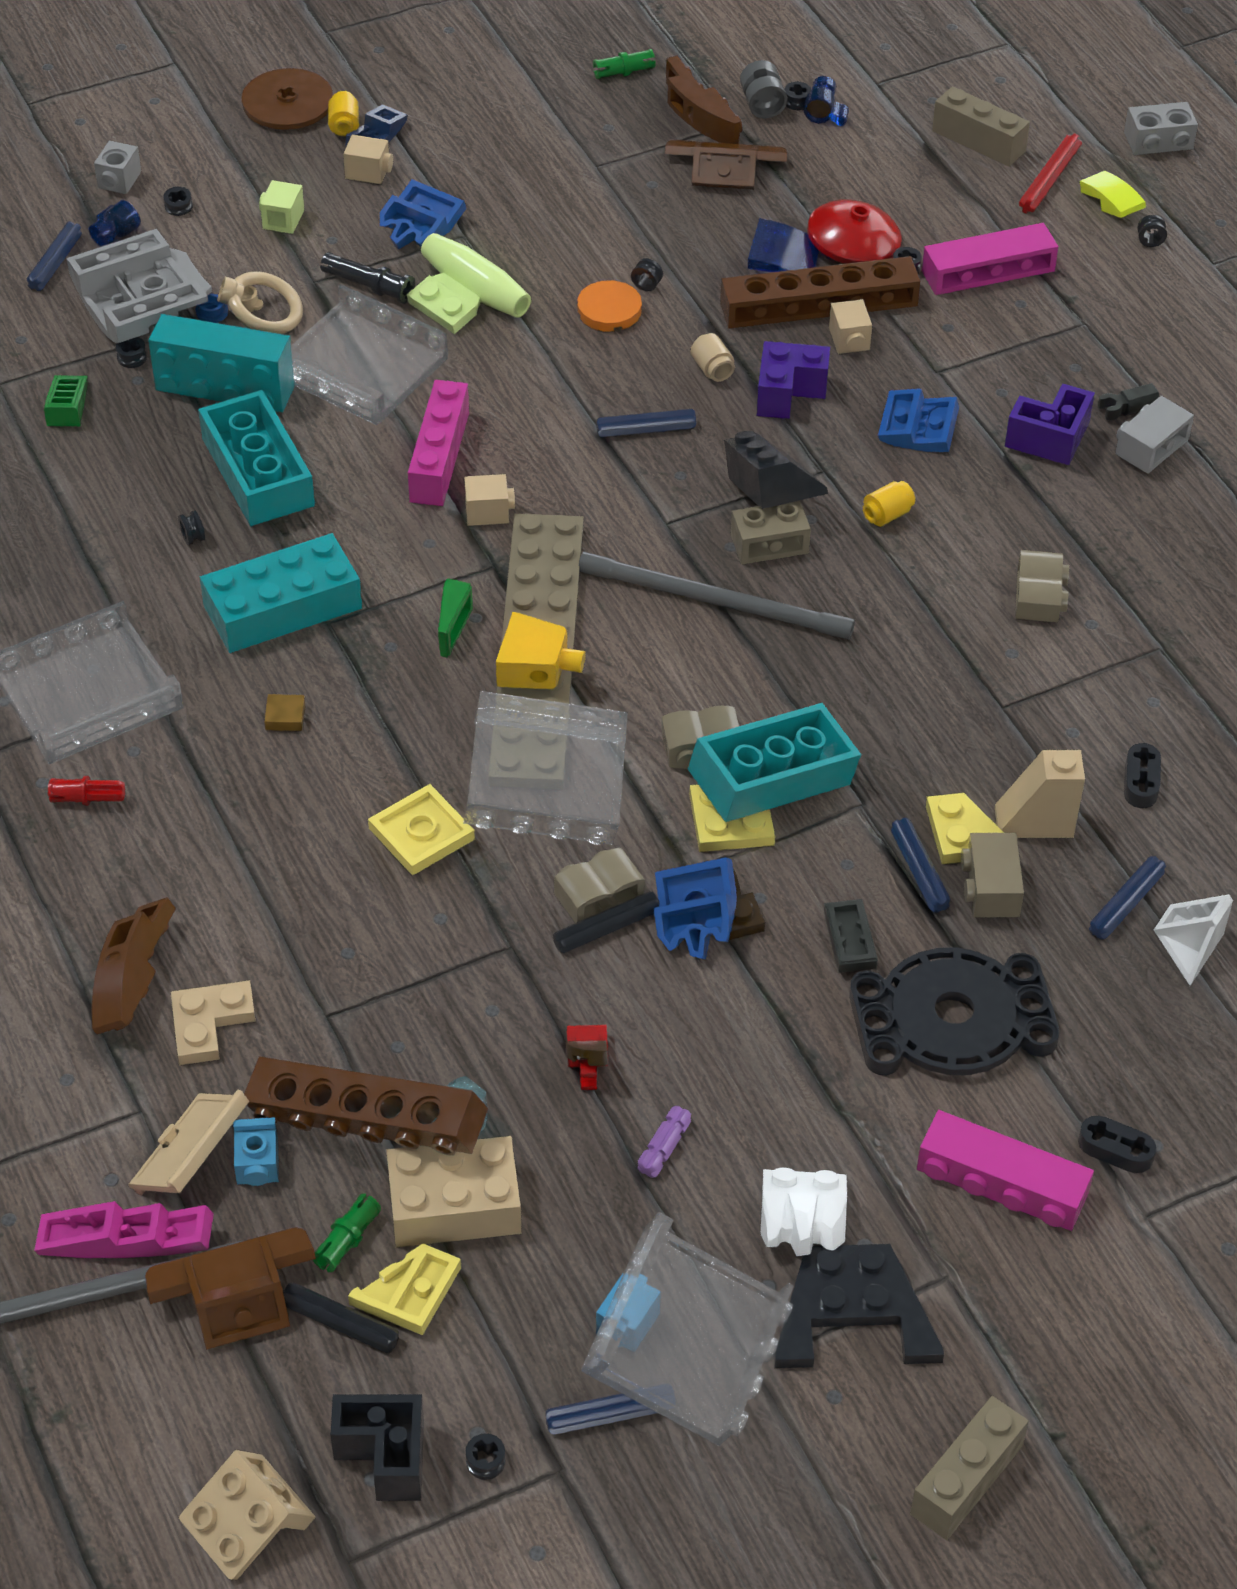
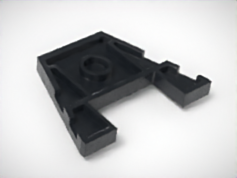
M891 1244L840 1245L833 1251L823 1246H813L811 1254L803 1255L776 1348L774 1369L813 1367L814 1350L811 1327L899 1325L904 1364L943 1363V1347Z

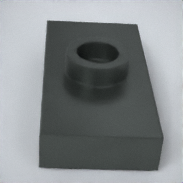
M863 899L824 903L823 912L838 973L877 969L878 958Z

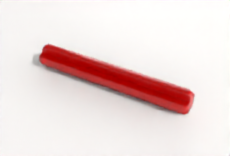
M1075 133L1072 136L1066 135L1019 201V206L1022 207L1023 213L1027 214L1037 209L1082 146V141L1078 139L1079 135Z

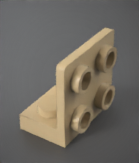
M235 1450L184 1509L179 1519L228 1579L237 1580L280 1529L305 1530L316 1516L263 1455Z

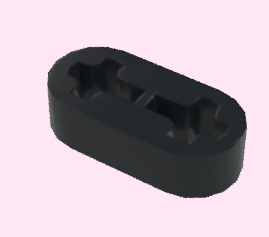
M1138 743L1133 745L1127 754L1124 797L1133 807L1148 808L1156 803L1159 794L1161 754L1151 744ZM1140 759L1146 760L1147 768H1140ZM1139 783H1145V792L1139 791Z
M1099 1115L1091 1116L1084 1120L1078 1139L1079 1147L1087 1155L1132 1173H1143L1149 1170L1153 1165L1157 1148L1155 1141L1148 1134ZM1096 1132L1104 1135L1099 1141L1092 1139ZM1135 1148L1142 1150L1138 1157L1131 1154Z

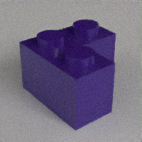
M764 341L756 416L790 419L792 396L826 399L830 347Z
M1062 383L1053 404L1019 395L1009 415L1004 447L1070 465L1090 423L1095 393Z

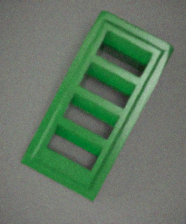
M54 375L44 406L47 426H81L88 376Z
M449 578L445 580L438 627L439 650L442 657L447 658L450 656L473 610L472 586L470 583Z

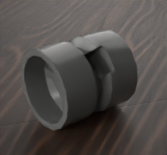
M765 60L755 61L747 65L740 75V83L751 113L763 119L778 115L787 104V94L776 66Z

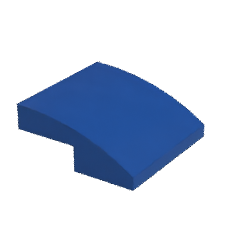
M922 389L889 391L878 433L879 441L900 448L918 451L949 452L959 411L957 397L924 399Z

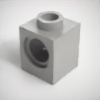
M108 141L94 162L98 188L123 194L128 193L141 173L138 146Z

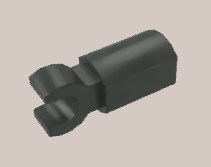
M1151 383L1123 390L1118 395L1106 393L1099 396L1097 407L1099 409L1108 407L1105 415L1106 420H1115L1122 413L1129 415L1140 412L1146 404L1150 405L1159 398V392Z

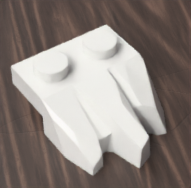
M790 1168L763 1169L761 1236L766 1247H777L781 1242H788L791 1244L796 1256L811 1254L813 1243L821 1244L824 1248L833 1251L845 1242L847 1176L845 1174H836L829 1170H821L814 1173L798 1172Z

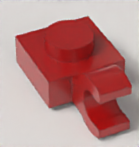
M607 1025L567 1026V1041L606 1040L607 1042ZM568 1058V1067H580L581 1090H597V1067L600 1066L589 1065L588 1059H577V1061L573 1062Z

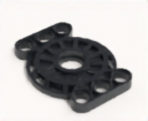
M958 947L934 948L918 952L904 959L891 970L886 979L873 971H861L854 975L851 980L849 999L864 1060L868 1069L878 1075H890L896 1072L904 1057L913 1064L932 1072L946 1075H973L989 1071L1005 1063L1019 1050L1020 1046L1029 1054L1038 1057L1050 1055L1057 1047L1059 1026L1042 969L1038 960L1027 953L1013 954L1007 959L1005 965H1002L994 958L977 951ZM917 964L919 965L913 968L911 971H909L906 975L902 974L907 969ZM1016 967H1024L1031 971L1032 976L1025 979L1018 978L1011 970ZM862 985H871L878 990V993L871 997L863 996L857 991V988ZM1032 998L1040 1002L1042 1007L1037 1010H1028L1020 1002L1023 999ZM945 1000L960 1001L973 1010V1015L966 1022L959 1024L949 1023L937 1015L935 1005ZM876 1016L882 1018L886 1025L882 1028L874 1029L869 1027L865 1020ZM1042 1030L1047 1032L1051 1039L1044 1043L1037 1042L1029 1034L1032 1031ZM878 1049H887L895 1057L889 1061H880L874 1057L873 1052Z

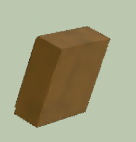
M268 694L264 721L265 730L302 731L305 696Z

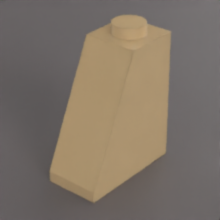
M1042 750L995 804L997 826L1004 833H1016L1017 838H1074L1085 782L1081 750Z

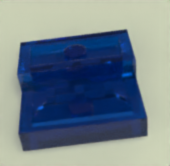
M759 218L748 257L747 269L780 272L816 267L820 251L811 242L807 233L783 223Z

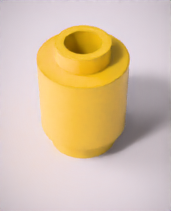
M347 91L335 93L328 103V125L330 130L336 135L346 136L359 128V104L353 94Z
M893 481L864 497L863 514L870 523L882 527L910 511L911 507L915 504L914 492L906 482Z

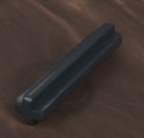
M649 891L556 931L553 934L555 947L560 953H566L654 914V907H659L660 905L659 899L654 892Z
M295 1282L288 1283L285 1290H283L286 1307L385 1353H391L397 1345L399 1331L396 1328Z

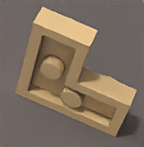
M250 980L171 992L179 1065L219 1060L216 1027L255 1022Z

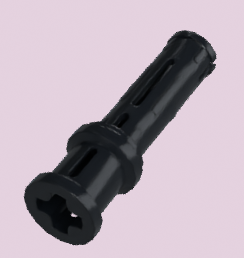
M331 252L325 253L321 260V263L328 265L320 266L322 272L370 287L376 295L383 296L386 294L396 298L402 304L408 303L407 294L415 288V278L413 276H401L392 273L391 269L387 267L375 269L334 255Z

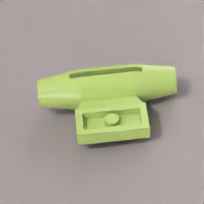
M430 234L424 240L421 254L440 274L435 276L429 275L407 294L409 304L453 334L457 333L477 315L480 303L516 318L526 313L531 304L530 295L504 270L468 246L439 234Z

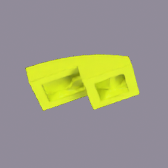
M1107 171L1080 181L1081 193L1100 199L1101 211L1122 218L1146 208L1144 199L1129 184Z

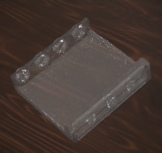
M340 284L338 286L339 303L291 346L295 386L370 423L379 425L448 359L447 333Z
M124 601L0 650V688L49 765L184 708L179 681L174 674L167 677L128 620Z
M480 691L475 711L474 742L467 806L463 824L475 825L483 829L492 827L512 830L518 834L534 833L548 835L555 839L584 840L596 845L604 843L613 845L620 823L628 712Z
M658 1212L643 1229L581 1371L720 1446L731 1435L737 1437L747 1422L749 1413L744 1411L748 1398L753 1399L763 1382L764 1376L759 1374L763 1361L767 1363L777 1347L778 1339L774 1337L777 1327H781L785 1323L792 1310L793 1304L788 1299L794 1285L787 1283L777 1292L670 1233L669 1230L673 1219Z

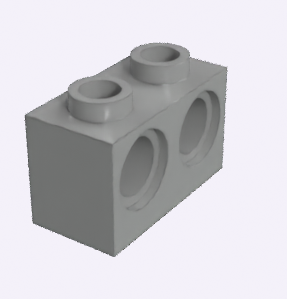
M1188 102L1128 107L1124 133L1134 155L1190 150L1194 148L1198 123Z

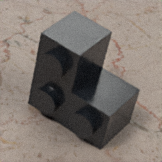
M333 1394L330 1436L334 1460H374L373 1476L376 1501H421L424 1439L422 1394Z

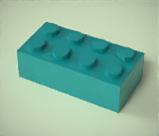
M161 314L148 339L155 390L223 402L263 390L273 409L277 412H283L295 387L289 335Z
M263 390L198 409L202 440L250 526L315 506L312 475Z
M333 533L199 576L204 608L229 653L362 609L360 578Z
M819 703L697 738L688 770L723 820L729 822L850 785L862 754L825 705Z

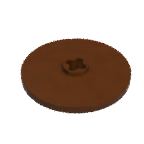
M296 68L277 69L255 77L246 85L242 93V106L246 115L262 126L282 130L298 129L312 125L328 114V103L333 96V90L323 77L314 72Z

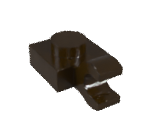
M734 869L737 902L729 940L764 932L766 923L753 892L741 894L738 877Z

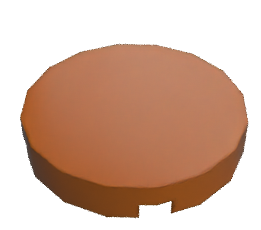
M614 280L599 281L588 285L580 292L577 298V309L580 319L584 324L595 330L610 332L614 331L616 327L622 326L623 330L635 324L642 313V302L637 290L626 283Z

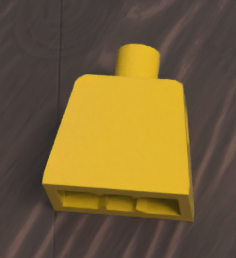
M512 612L496 659L497 686L553 689L557 687L562 670L582 673L585 663V651L567 648V629L565 627Z

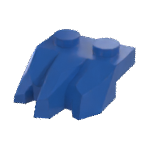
M411 179L399 197L392 195L380 211V226L394 229L390 238L398 250L414 240L418 246L422 247L424 240L430 234L436 233L444 236L449 233L466 210L464 200Z
M725 857L655 872L657 894L660 902L659 907H654L657 936L669 951L675 949L686 939L690 956L706 959L711 935H714L717 941L728 942L737 902L732 859Z

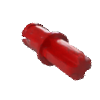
M83 776L82 779L51 778L48 783V796H50L49 801L51 803L82 802L84 806H88L91 801H123L125 798V783L120 780H91L89 776Z

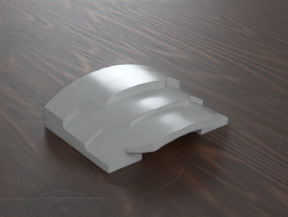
M157 229L67 258L69 274L83 303L102 332L115 343L149 333V327L158 322L161 314L179 316L178 311L208 302V295L212 292V286L201 276L187 253L169 248V244Z

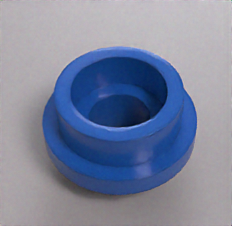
M209 294L208 302L196 305V316L201 321L218 323L227 317L228 305L218 302L217 294Z

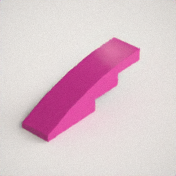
M116 1201L41 1214L34 1251L38 1255L75 1258H136L205 1251L209 1248L214 1213L206 1205L168 1212L161 1203L123 1210Z

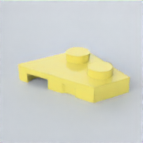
M965 793L927 797L926 809L942 864L961 862L962 848H968L970 833H1004Z
M421 1244L407 1253L402 1261L392 1263L380 1271V1278L364 1289L360 1290L358 1287L353 1289L348 1295L349 1305L423 1335L459 1273L461 1259L426 1244Z

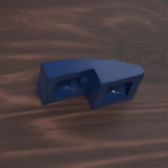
M382 104L365 114L363 126L346 135L345 146L347 147L352 135L388 140L389 143L406 123L408 115Z

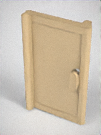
M237 1090L234 1095L199 1093L176 1124H170L159 1137V1146L128 1184L129 1187L134 1189L139 1195H143L145 1191L180 1193L249 1103L241 1090Z

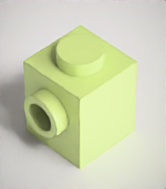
M271 181L267 191L261 194L259 201L263 229L294 233L304 212L302 185Z

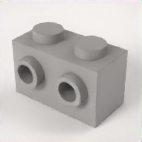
M1160 396L1150 405L1146 404L1131 421H1125L1120 426L1116 434L1118 443L1115 454L1144 472L1150 473L1189 440L1194 415L1165 397Z

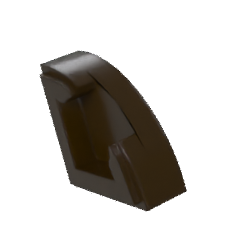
M606 1040L566 1041V1056L573 1062L577 1061V1059H588V1064L591 1066L608 1065Z

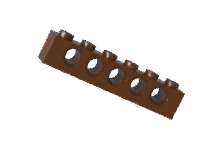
M911 256L721 278L720 304L728 329L830 317L831 303L863 299L867 312L918 306L921 281Z
M260 1056L244 1093L249 1100L247 1106L254 1112L253 1117L255 1119L275 1117L276 1123L277 1121L286 1122L304 1131H311L312 1127L324 1129L326 1132L339 1137H346L347 1133L356 1134L374 1143H382L383 1139L392 1140L409 1149H418L419 1145L431 1147L445 1155H455V1152L473 1153L488 1111L486 1105L473 1090Z

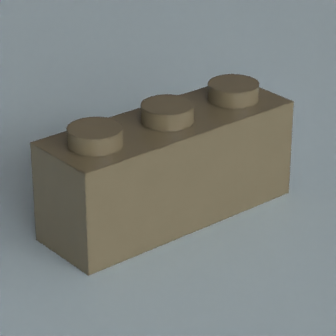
M952 86L935 101L932 131L1010 167L1026 152L1030 121Z
M991 1396L915 1488L910 1515L945 1540H948L1023 1447L1029 1420L994 1396Z

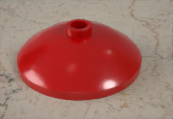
M841 199L825 203L812 212L807 225L808 236L814 246L826 256L845 264L891 259L895 250L900 248L902 240L899 227L886 212L872 204L858 200Z

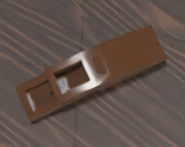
M678 55L666 58L667 103L674 112L695 130L719 143L739 144L740 133L743 130L740 117L735 115L730 109L726 98L721 97L715 87L704 89L703 85L695 80L690 68L684 65Z
M168 897L140 906L134 915L114 921L100 953L93 986L92 1029L97 1035L113 1029L118 1031L129 1025L134 1018L133 1012L137 1005L148 993V986L156 973V970L148 960L153 956L154 947L160 936L167 931L169 927L168 922L176 910V907Z

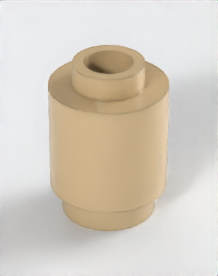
M709 333L701 335L695 340L691 347V356L706 377L716 382L728 379L735 370L734 357L719 336Z

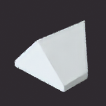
M1229 894L1171 904L1154 928V932L1190 986L1224 935L1233 902Z

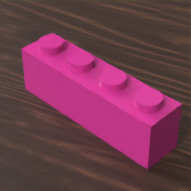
M1044 223L924 246L922 273L934 294L940 295L1054 272L1059 246Z
M444 380L434 381L408 470L409 502L444 506L469 416L468 383Z
M939 1109L920 1146L916 1169L924 1172L934 1180H944L963 1188L972 1195L984 1196L1002 1203L1012 1211H1022L1042 1219V1221L1050 1226L1062 1227L1070 1231L1073 1230L1089 1194L1094 1170Z

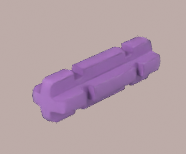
M674 1106L670 1109L665 1117L667 1121L661 1123L647 1146L649 1150H645L638 1160V1170L640 1173L646 1174L650 1178H654L659 1174L663 1167L662 1162L667 1161L681 1139L680 1133H684L691 1123V1113L688 1110L682 1109L680 1106Z

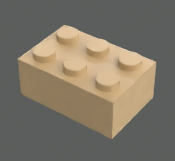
M511 1136L478 1139L472 1154L455 1152V1155H445L427 1146H419L418 1149L406 1147L386 1149L396 1247L521 1234V1206Z

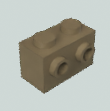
M800 500L764 509L757 506L732 511L731 538L741 564L809 553L811 528Z
M970 833L968 848H962L961 869L962 872H968L969 879H965L964 896L966 902H972L973 917H1020L1024 889L1016 833Z

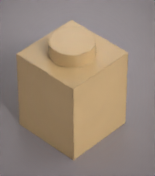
M358 135L351 136L343 154L345 179L382 184L386 172L390 173L393 166V154L389 153L388 140Z
M863 299L831 303L829 330L838 354L870 350L872 323Z
M506 474L464 477L467 526L509 523V509H515L514 488H507Z

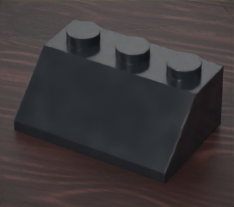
M742 431L735 434V438L724 440L729 479L762 509L828 494L827 487L792 457L758 433Z

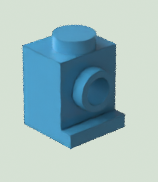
M275 1117L235 1120L233 1122L234 1169L237 1185L260 1186L265 1183L279 1182L278 1135Z

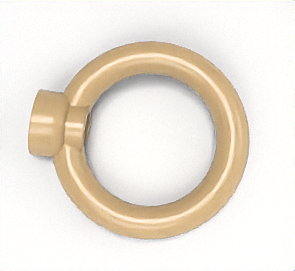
M256 271L241 274L235 279L225 276L222 281L217 301L229 304L236 318L250 329L284 334L292 331L300 323L303 316L302 301L295 289L283 279L273 274ZM249 285H264L278 291L289 303V316L282 321L275 322L266 321L254 316L242 304L241 298L244 288Z

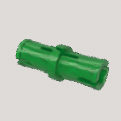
M652 49L631 54L620 52L615 57L593 60V68L605 67V69L595 70L594 75L596 79H601L617 74L628 76L633 71L653 69L656 66L655 60H643L655 57Z
M360 1194L349 1211L342 1218H337L330 1226L332 1231L314 1252L316 1259H313V1262L320 1269L325 1270L326 1268L327 1272H333L345 1254L351 1248L359 1245L363 1240L361 1235L381 1212V1206L377 1200L370 1195L367 1198L366 1194Z

